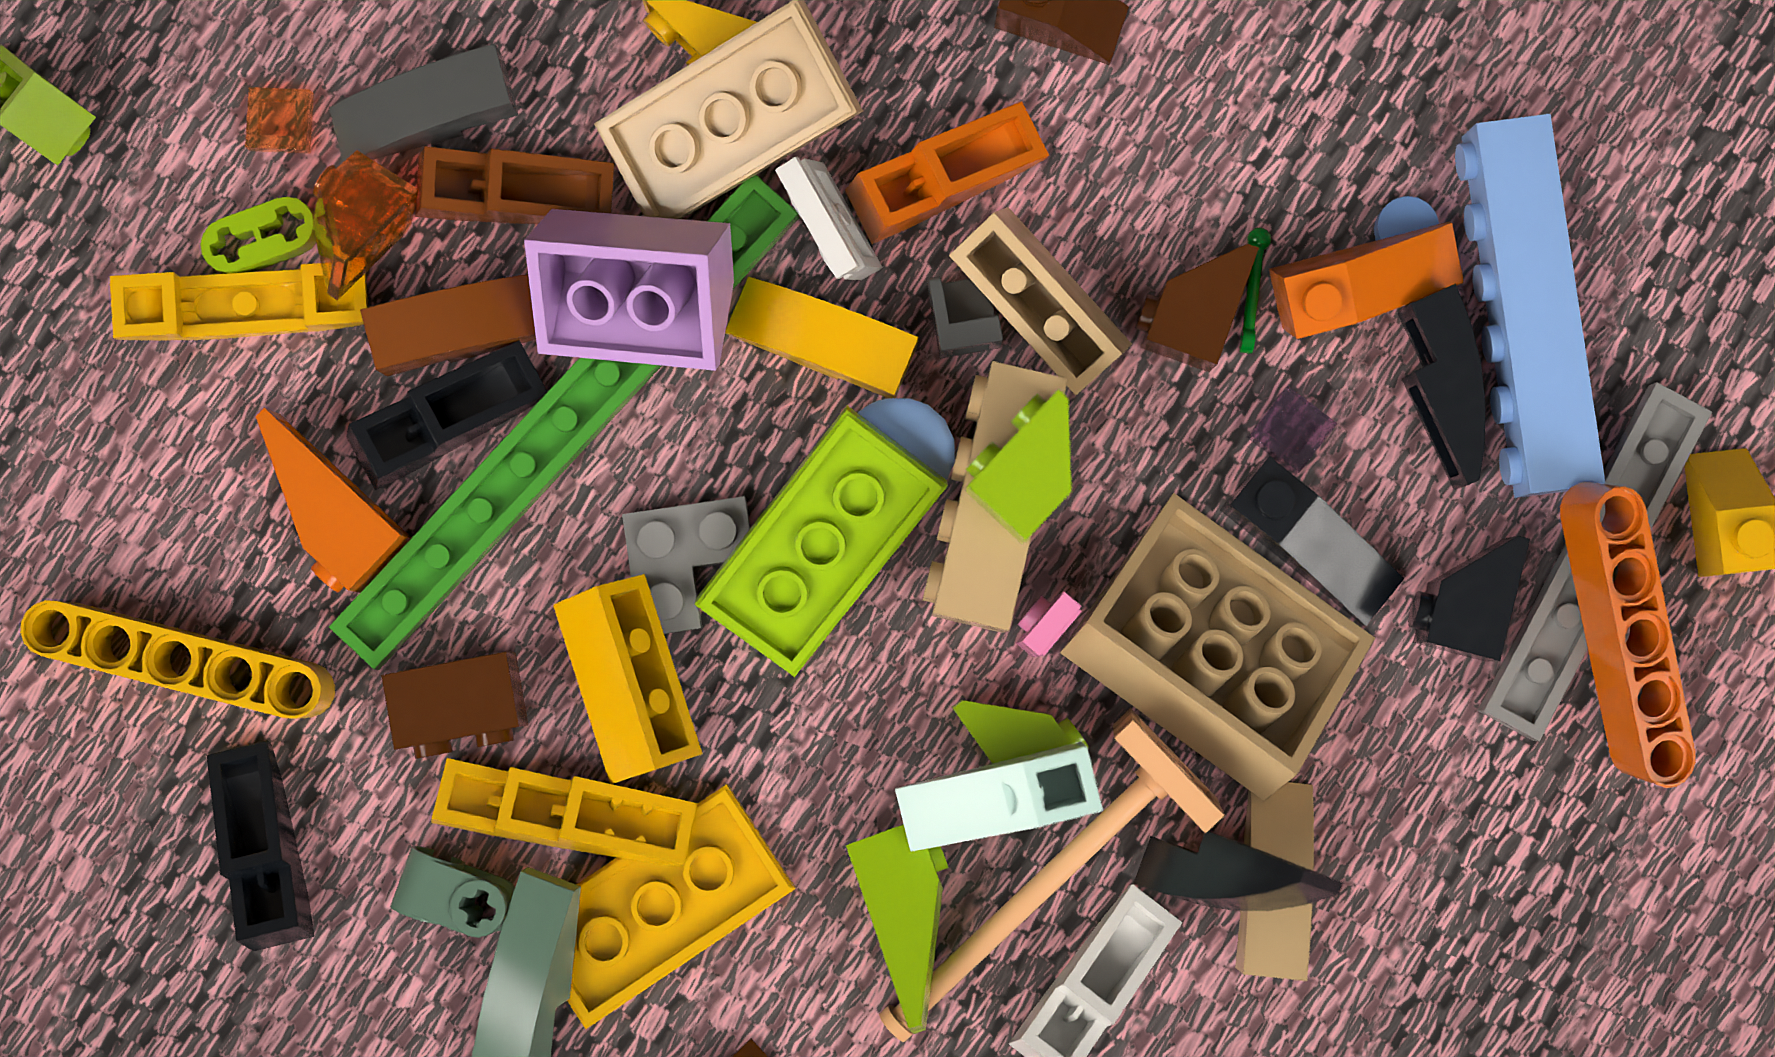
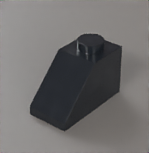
M1514 536L1501 539L1428 582L1426 592L1418 591L1415 594L1409 611L1408 626L1416 629L1413 643L1485 662L1501 661L1530 538Z

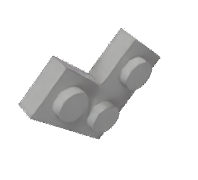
M746 497L622 514L630 575L634 577L645 574L664 634L702 629L700 608L694 605L698 596L694 567L724 563L750 530Z

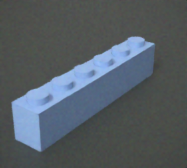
M1551 114L1476 123L1462 136V143L1456 146L1455 165L1459 179L1461 181L1468 180L1471 204H1467L1464 209V227L1468 240L1477 241L1480 265H1475L1473 269V288L1476 299L1479 302L1486 301L1489 325L1484 326L1482 329L1481 342L1485 360L1488 363L1495 362L1498 387H1493L1491 390L1490 404L1494 421L1497 424L1504 423L1507 448H1502L1499 454L1502 480L1505 485H1513L1514 498L1567 492L1571 487L1582 482L1606 484Z

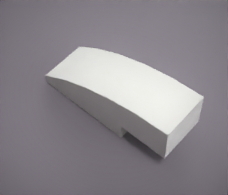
M1134 884L1129 885L1036 1004L1009 1042V1045L1024 1057H1087L1106 1027L1116 1022L1182 922Z

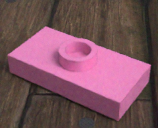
M1065 592L1055 596L1051 602L1041 596L1017 624L1026 632L1016 644L1031 657L1045 656L1082 612L1080 610L1082 606Z

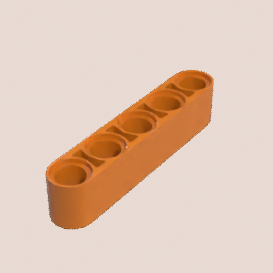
M1595 482L1578 483L1571 487L1563 496L1560 505V519L1610 757L1614 766L1622 773L1664 788L1677 787L1684 783L1692 774L1696 763V752L1646 506L1642 497L1633 489ZM1605 504V515L1602 522H1600V511L1602 505ZM1618 565V574L1613 582V572ZM1630 627V635L1628 640L1625 642V635L1627 629ZM1642 688V694H1641V697H1640V699H1639V701H1638V695H1639L1640 689ZM1653 749H1654L1653 756H1652V758H1651V760H1650V756H1651L1652 751H1653Z

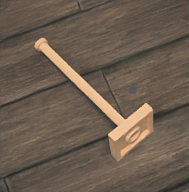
M1131 708L1113 724L1114 739L1140 765L1135 771L1139 778L933 971L928 1011L1156 796L1163 800L1169 795L1205 833L1225 816L1218 798ZM900 1003L896 1007L888 1005L879 1014L883 1024L898 1040L905 1042L913 1035L908 1028Z

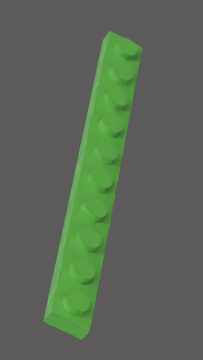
M757 175L743 182L708 220V222L730 223L734 272L733 289L799 219L797 211ZM579 358L337 617L329 628L374 670H380L662 365Z

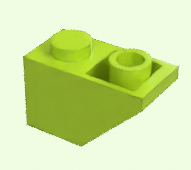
M1059 389L1047 401L1037 393L1011 421L1019 430L1002 449L992 441L966 469L974 479L969 483L965 492L1021 544L1036 531L1072 492L1068 397Z

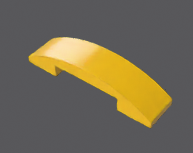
M364 260L301 264V269L180 277L174 272L110 276L113 338L116 340H209L333 330L364 325L360 309L368 308Z

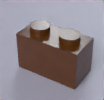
M501 652L381 675L394 750L413 747L415 759L453 752L451 740L475 735L477 747L514 741L512 728L529 725L516 652Z

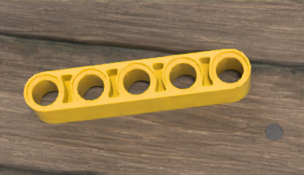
M45 600L34 604L28 609L21 621L20 633L24 644L31 652L42 657L282 718H312L320 715L330 707L335 697V684L332 675L324 667L316 663L81 603ZM63 613L68 619L70 628L66 640L61 645H58L53 639L51 630L55 618ZM123 628L129 636L130 649L122 660H118L112 653L111 640L114 634ZM180 643L189 649L191 655V664L187 672L182 676L177 675L170 664L171 653ZM240 658L250 665L252 671L251 682L242 692L236 690L230 680V669ZM300 673L309 678L313 687L312 697L304 707L297 706L291 700L289 694V687L293 678Z

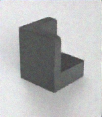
M940 276L928 278L927 289L940 359L1001 348L1003 337L999 315L995 316L993 304L971 279L942 283Z

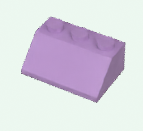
M551 209L525 238L524 244L538 354L717 370L720 365L734 284L730 223Z

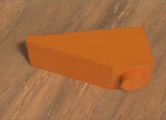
M1451 222L1437 224L1269 269L1282 328L1296 339L1357 324L1423 299L1451 285L1464 283Z
M263 408L257 414L256 419L301 545L316 560L311 566V570L327 586L338 593L344 587L348 591L361 593L412 537L281 414Z

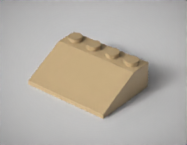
M1173 493L1088 610L1060 653L1265 801L1298 774L1375 637Z

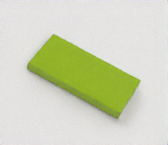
M847 405L700 592L694 605L795 677L947 488L948 482Z

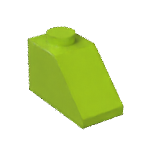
M0 45V125L58 166L66 155L72 156L84 146L90 135L89 126L96 117L3 45Z
M960 700L952 706L954 712L992 764L1077 742H1082L1087 746V749L1089 748L1086 741L1067 717L1060 723H1057L1050 714Z

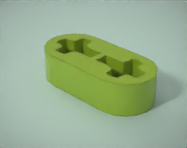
M292 197L276 198L218 219L210 224L202 236L200 243L201 252L207 264L222 274L255 272L302 255L312 249L319 238L320 222L314 210L299 199ZM286 212H290L297 219H304L305 224L296 228L298 238L290 241L283 234L266 236V232L284 225L282 215ZM232 233L233 236L240 240L255 237V242L238 249L239 259L235 262L225 255H218V250L226 246L225 235Z

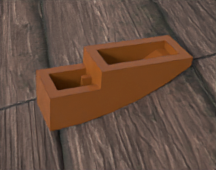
M424 146L418 161L415 217L454 221L539 224L551 209L611 214L614 163L492 148L488 153H478Z
M528 274L442 289L360 309L375 369L387 377L446 360L452 363L489 353L518 340L521 343L536 340Z

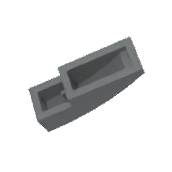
M495 43L417 67L375 84L329 107L345 167L463 136L462 130L519 116L504 57Z

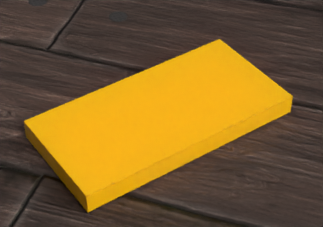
M728 783L697 803L683 867L617 857L576 884L581 886L570 999L567 1002L584 1028L587 1029L796 889Z

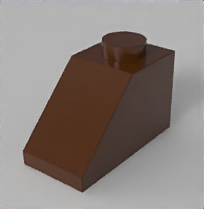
M1000 0L994 28L1110 65L1129 6L1121 0Z
M1245 244L1168 280L1160 290L1158 297L1147 294L1135 329L1145 332L1140 348L1207 372L1215 368L1219 362L1259 247Z

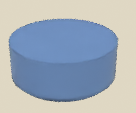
M1412 196L1399 197L1389 202L1378 214L1374 224V235L1377 241L1439 224L1434 209L1424 200Z

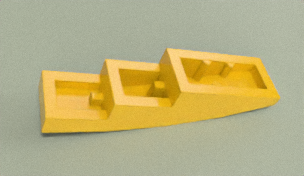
M447 758L431 823L562 849L683 867L697 803L573 776L572 780H567L510 767L509 771Z

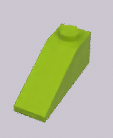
M903 824L846 845L906 1023L909 1030L916 1034L926 1030L943 892L937 872L949 867L941 846L910 851Z

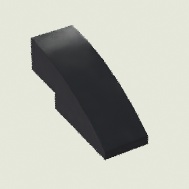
M1454 284L1408 305L1397 314L1422 365V368L1403 377V384L1453 490L1480 480L1485 446L1486 402L1481 360L1474 332L1458 288Z
M518 340L415 387L407 392L406 398L350 423L346 437L371 484L377 490L420 469L517 416L538 403L548 391L523 345Z
M266 740L207 755L220 875L228 879L230 884L236 942L252 951H258L315 937L301 860L283 780L272 744Z
M1207 831L1204 834L1198 852L1150 836L1133 884L1207 907L1232 911H1272L1308 905L1339 895L1343 882L1244 843Z

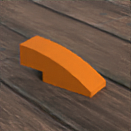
M1021 101L921 141L911 152L859 172L845 189V192L871 244H874L907 230L1015 177L1044 161L1049 156V153Z

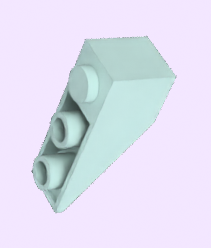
M1082 742L895 788L910 851L1037 828L1103 811L1087 746Z

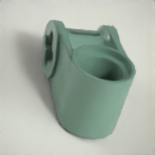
M422 846L411 847L390 906L394 911L419 921L444 926L471 937L479 938L501 931L515 890V886L510 881L466 865L465 862L453 856L450 862L434 857L433 849ZM489 894L487 904L496 908V912L493 916L481 919L483 908L475 904V898Z

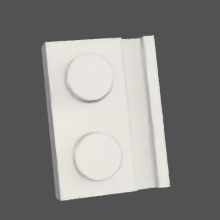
M795 156L775 169L788 192L793 207L805 222L818 245L823 260L836 279L844 277L846 280H863L883 268L823 162L805 158L800 161L799 157Z

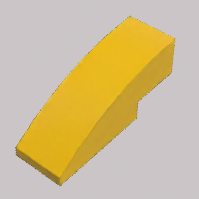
M749 276L725 330L727 335L836 380L840 378L886 398H896L918 346L919 338L846 308Z

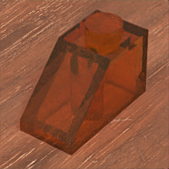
M358 150L351 154L340 166L330 165L318 178L313 189V195L317 198L313 228L327 294L337 301L406 234L412 223L419 189Z

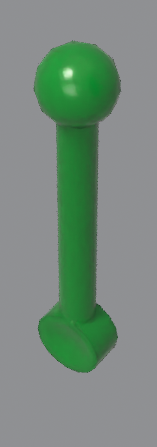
M1262 227L1252 229L1247 237V243L1259 247L1248 278L1239 353L1252 354L1255 344V322L1264 250L1271 244L1270 233Z

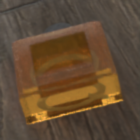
M249 87L245 148L249 151L310 154L314 93L309 89Z

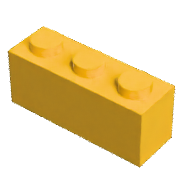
M645 574L598 585L553 604L610 784L703 754Z

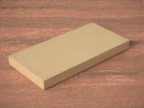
M792 0L594 123L643 215L646 217L682 219L860 114L863 110L805 1Z

